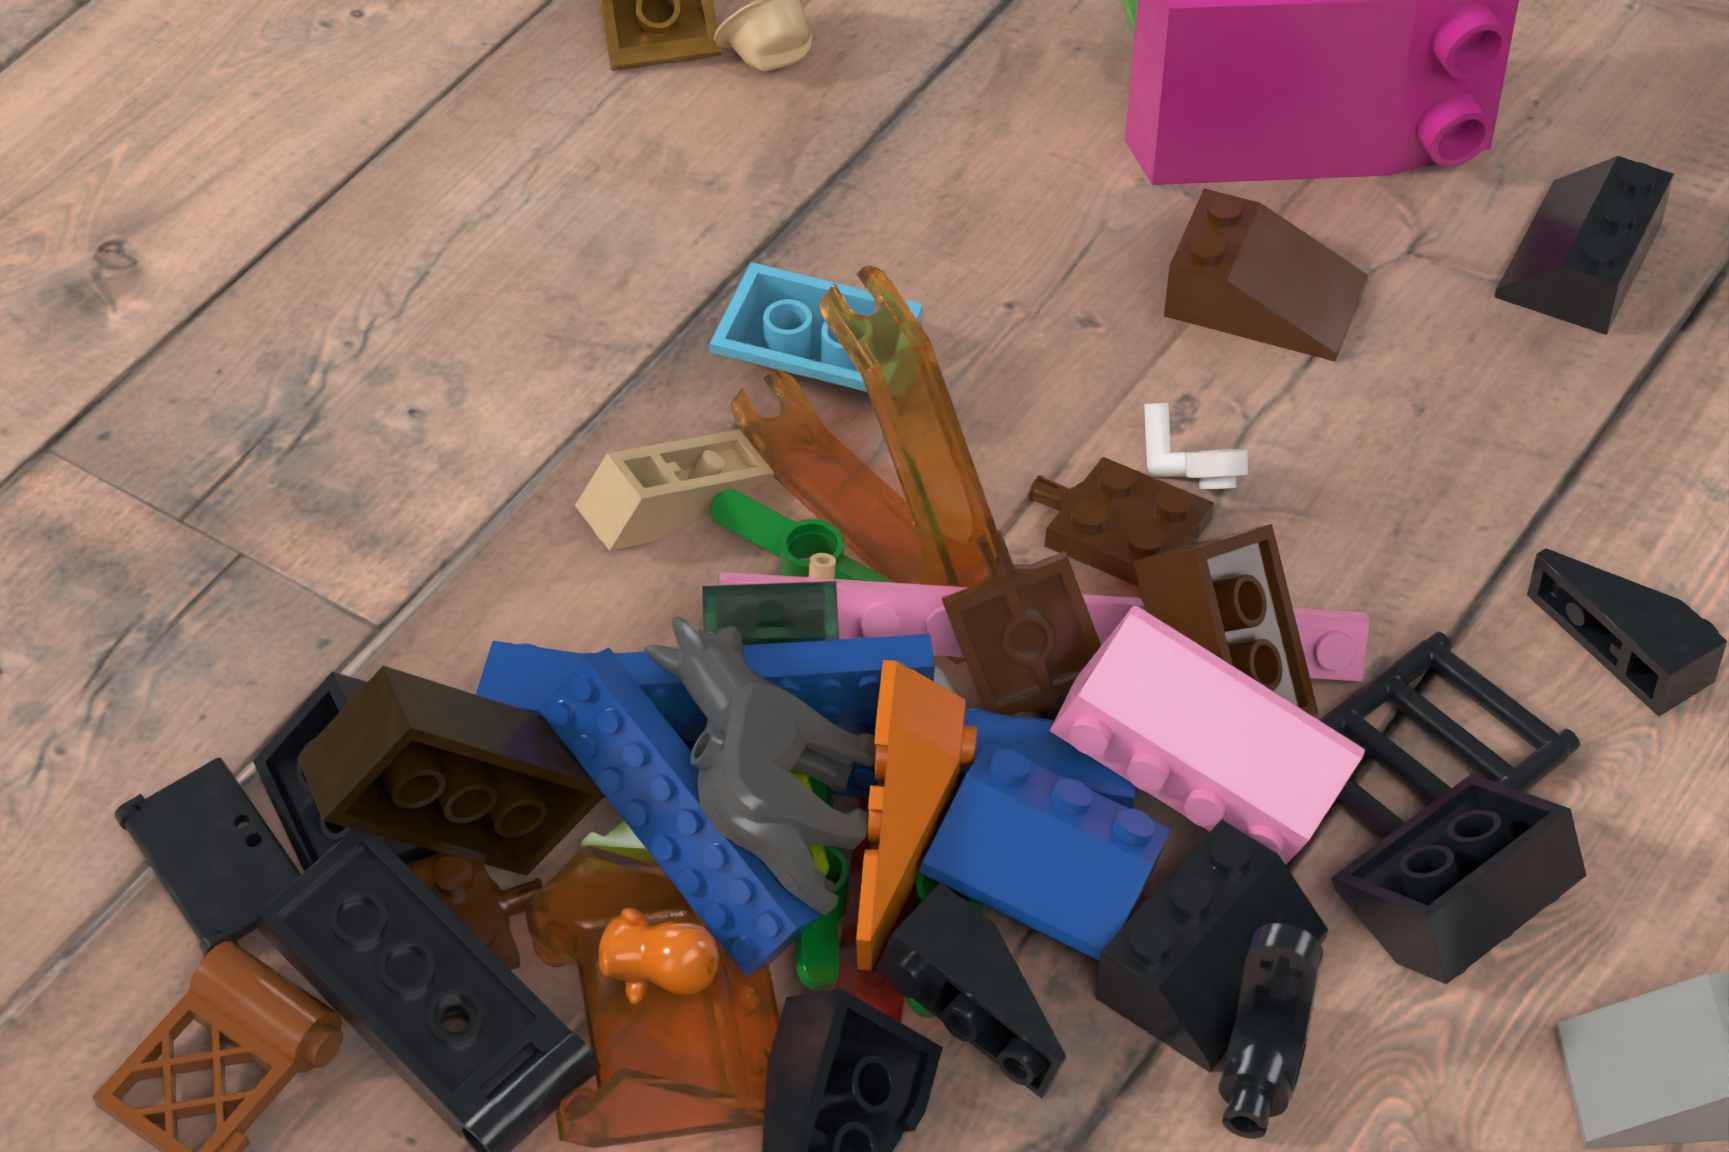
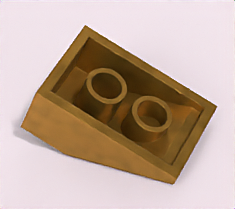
M599 0L611 71L722 55L721 47H717L713 39L718 29L713 0Z

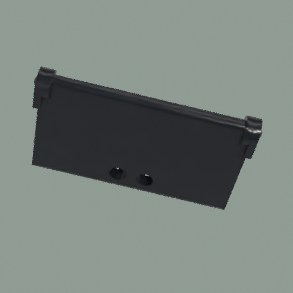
M220 757L208 762L144 799L142 794L137 795L119 806L114 814L119 825L129 832L199 939L200 949L204 955L225 941H233L239 945L238 939L259 928L257 912L301 875ZM249 822L248 826L242 829L237 828L240 823Z

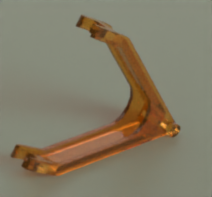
M863 267L857 273V276L875 300L876 310L874 314L863 316L853 312L848 307L845 298L835 283L822 296L820 302L821 313L862 376L906 501L828 431L797 382L787 372L776 369L773 372H769L763 378L780 402L781 412L779 416L766 418L760 415L754 409L752 402L742 388L732 398V414L750 443L775 472L773 477L819 520L834 525L841 532L844 543L875 572L896 583L955 587L975 586L985 576L989 575L975 540L986 534L994 557H998L990 536V532L997 530L927 334L890 278L877 267ZM947 656L950 661L957 665L965 661L964 657Z

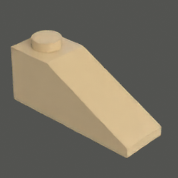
M740 429L607 453L575 504V507L591 526L595 535L604 543L609 551L655 542L710 513L711 502L719 492L733 489L746 494L769 482L775 472Z

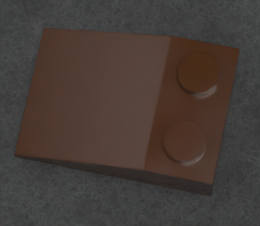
M1204 188L1169 265L1164 317L1336 362L1367 284L1368 274L1262 203Z

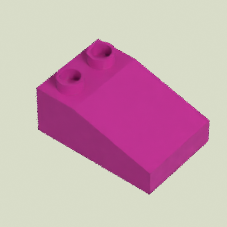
M1137 0L1125 142L1152 185L1389 176L1435 163L1444 167L1461 165L1473 159L1481 151L1491 149L1519 0Z

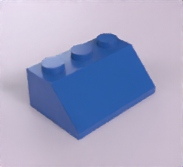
M987 740L965 775L921 864L919 873L937 882H941L1100 961L1101 950L1131 917L1172 829L1152 820L1151 817L1140 810L1127 808L1090 790L1078 780L1065 778L1028 760L1018 751L1003 748Z

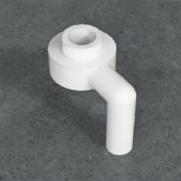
M1169 403L1144 404L1147 469L1151 475L1155 477L1199 478V489H1226L1237 487L1236 476L1249 474L1248 449L1171 452Z

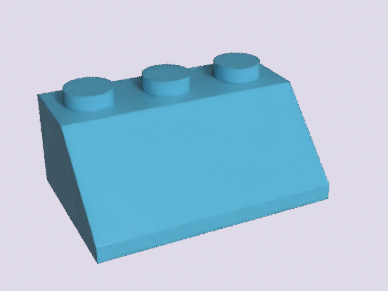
M750 262L709 343V352L882 396H903L921 357L923 304Z

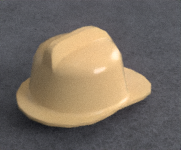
M756 0L728 17L718 27L713 39L717 47L733 48L742 60L753 69L769 71L795 64L804 58L811 47L813 35L803 8L812 0Z

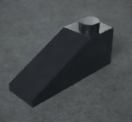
M1547 548L1536 554L1527 596L1658 717L1716 681L1727 640L1719 634L1710 621L1701 618L1682 600Z

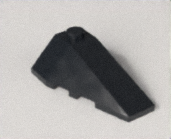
M842 988L786 997L767 1063L762 1152H893L904 1132L914 1131L926 1112L943 1047Z

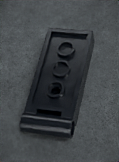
M354 829L257 912L259 932L460 1138L464 1137L475 1152H511L601 1069L597 1057L589 1046L576 1033L570 1030L377 835ZM458 1018L466 1022L468 1026L463 1031L455 1033L446 1030L443 1024L450 1019Z

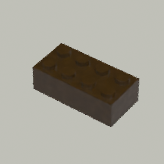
M384 665L298 757L323 821L528 876L605 797L542 715Z

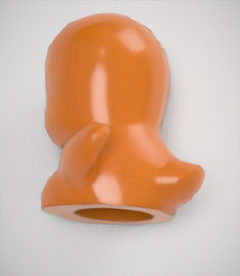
M625 908L621 911V915L609 923L602 935L598 964L600 971L605 977L625 981L626 997L632 1005H636L643 999L649 981L666 991L678 995H695L707 988L713 982L718 971L719 953L716 940L702 926L691 922L661 921L652 925L646 921L640 910Z

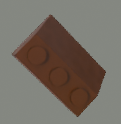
M1272 524L1173 548L1133 561L1138 578L1139 595L1144 603L1146 612L1311 716L1319 715Z

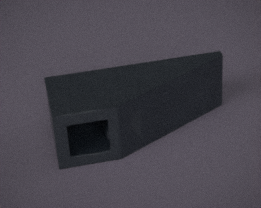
M940 882L892 933L876 970L888 979L891 986L898 993L907 998L914 999L940 1019L952 1035L972 1044L999 1065L1001 1071L1010 1080L1026 1086L1042 1099L1049 1091L1067 1056L996 924Z

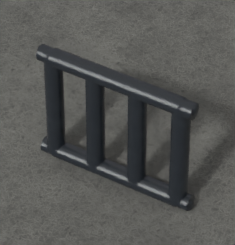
M1439 631L1426 640L1421 641L1319 720L1364 748L1365 754L1428 804L1441 797L1451 787L1364 719L1386 701L1484 778L1525 793L1567 760L1568 756L1580 747V741L1574 732L1569 729H1564L1560 733L1556 732L1451 652L1452 645L1449 638ZM1431 668L1536 750L1516 767H1513L1408 684ZM1351 778L1348 779L1335 799L1383 839L1406 823Z

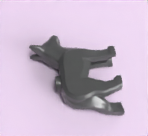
M674 617L672 619V627L680 649L648 645L645 646L644 650L653 662L666 672L680 679L693 701L708 719L707 727L697 739L690 756V763L699 768L697 782L700 807L718 833L756 855L768 866L786 890L812 909L827 915L838 905L839 896L834 893V882L826 879L825 875L814 867L813 855L808 844L853 850L866 837L869 813L860 808L846 813L829 807L789 771L793 770L824 783L830 789L842 793L846 790L847 781L855 761L867 767L874 764L876 755L875 737L867 732L855 735L839 728L790 692L754 672L745 662L742 635L735 627L726 625L716 631L703 632L700 628L682 617Z

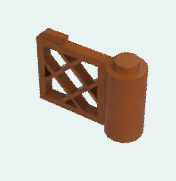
M225 941L215 946L205 955L192 976L189 992L92 1098L98 1108L160 1152H193L178 1141L177 1119L216 1113V1131L198 1152H243L250 1144L247 1137L243 1134L298 1072L303 1073L315 1067H324L338 1053L343 1041V1034L340 1031L342 1026L341 1016L335 1010L233 941ZM193 1019L211 1031V1052L174 1058V1040ZM223 1040L234 1048L224 1049ZM255 1061L269 1071L253 1090L226 1094L225 1066ZM213 1068L215 1096L176 1102V1074ZM163 1077L164 1105L133 1109L121 1100L137 1081ZM234 1110L228 1117L227 1111ZM165 1122L166 1132L154 1123Z

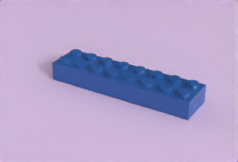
M930 634L744 645V659L749 668L761 677L790 692L835 725L876 723L883 660L898 661L934 682L935 666ZM645 651L614 653L678 735L702 734L707 727L708 719L693 701L680 679L663 670L652 661Z
M610 648L583 658L540 705L538 710L746 977L770 965L820 917L816 910L786 890L761 859L717 832L700 807L697 782L699 768L690 763V749Z

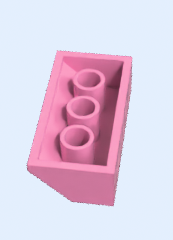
M1135 604L1076 677L1050 729V732L1074 746L1078 751L1087 754L1127 779L1134 786L1146 791L1186 816L1196 825L1210 832L1222 819L1279 854L1285 865L1310 840L1365 752L1364 748Z

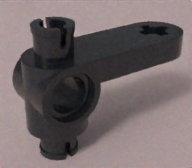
M1272 923L1259 927L1253 934L1246 956L1236 1022L1219 1083V1093L1228 1103V1107L1223 1114V1125L1230 1132L1240 1137L1256 1139L1266 1134L1269 1117L1280 1115L1287 1109L1289 1100L1292 1099L1302 1066L1324 953L1321 944L1313 935L1296 926Z

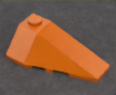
M883 660L874 738V746H876L875 781H878V786H870L868 842H871V848L865 849L856 937L858 970L872 971L917 879L921 864L960 788L962 766L971 767L976 759L978 726L965 725L966 700L902 663L893 660Z

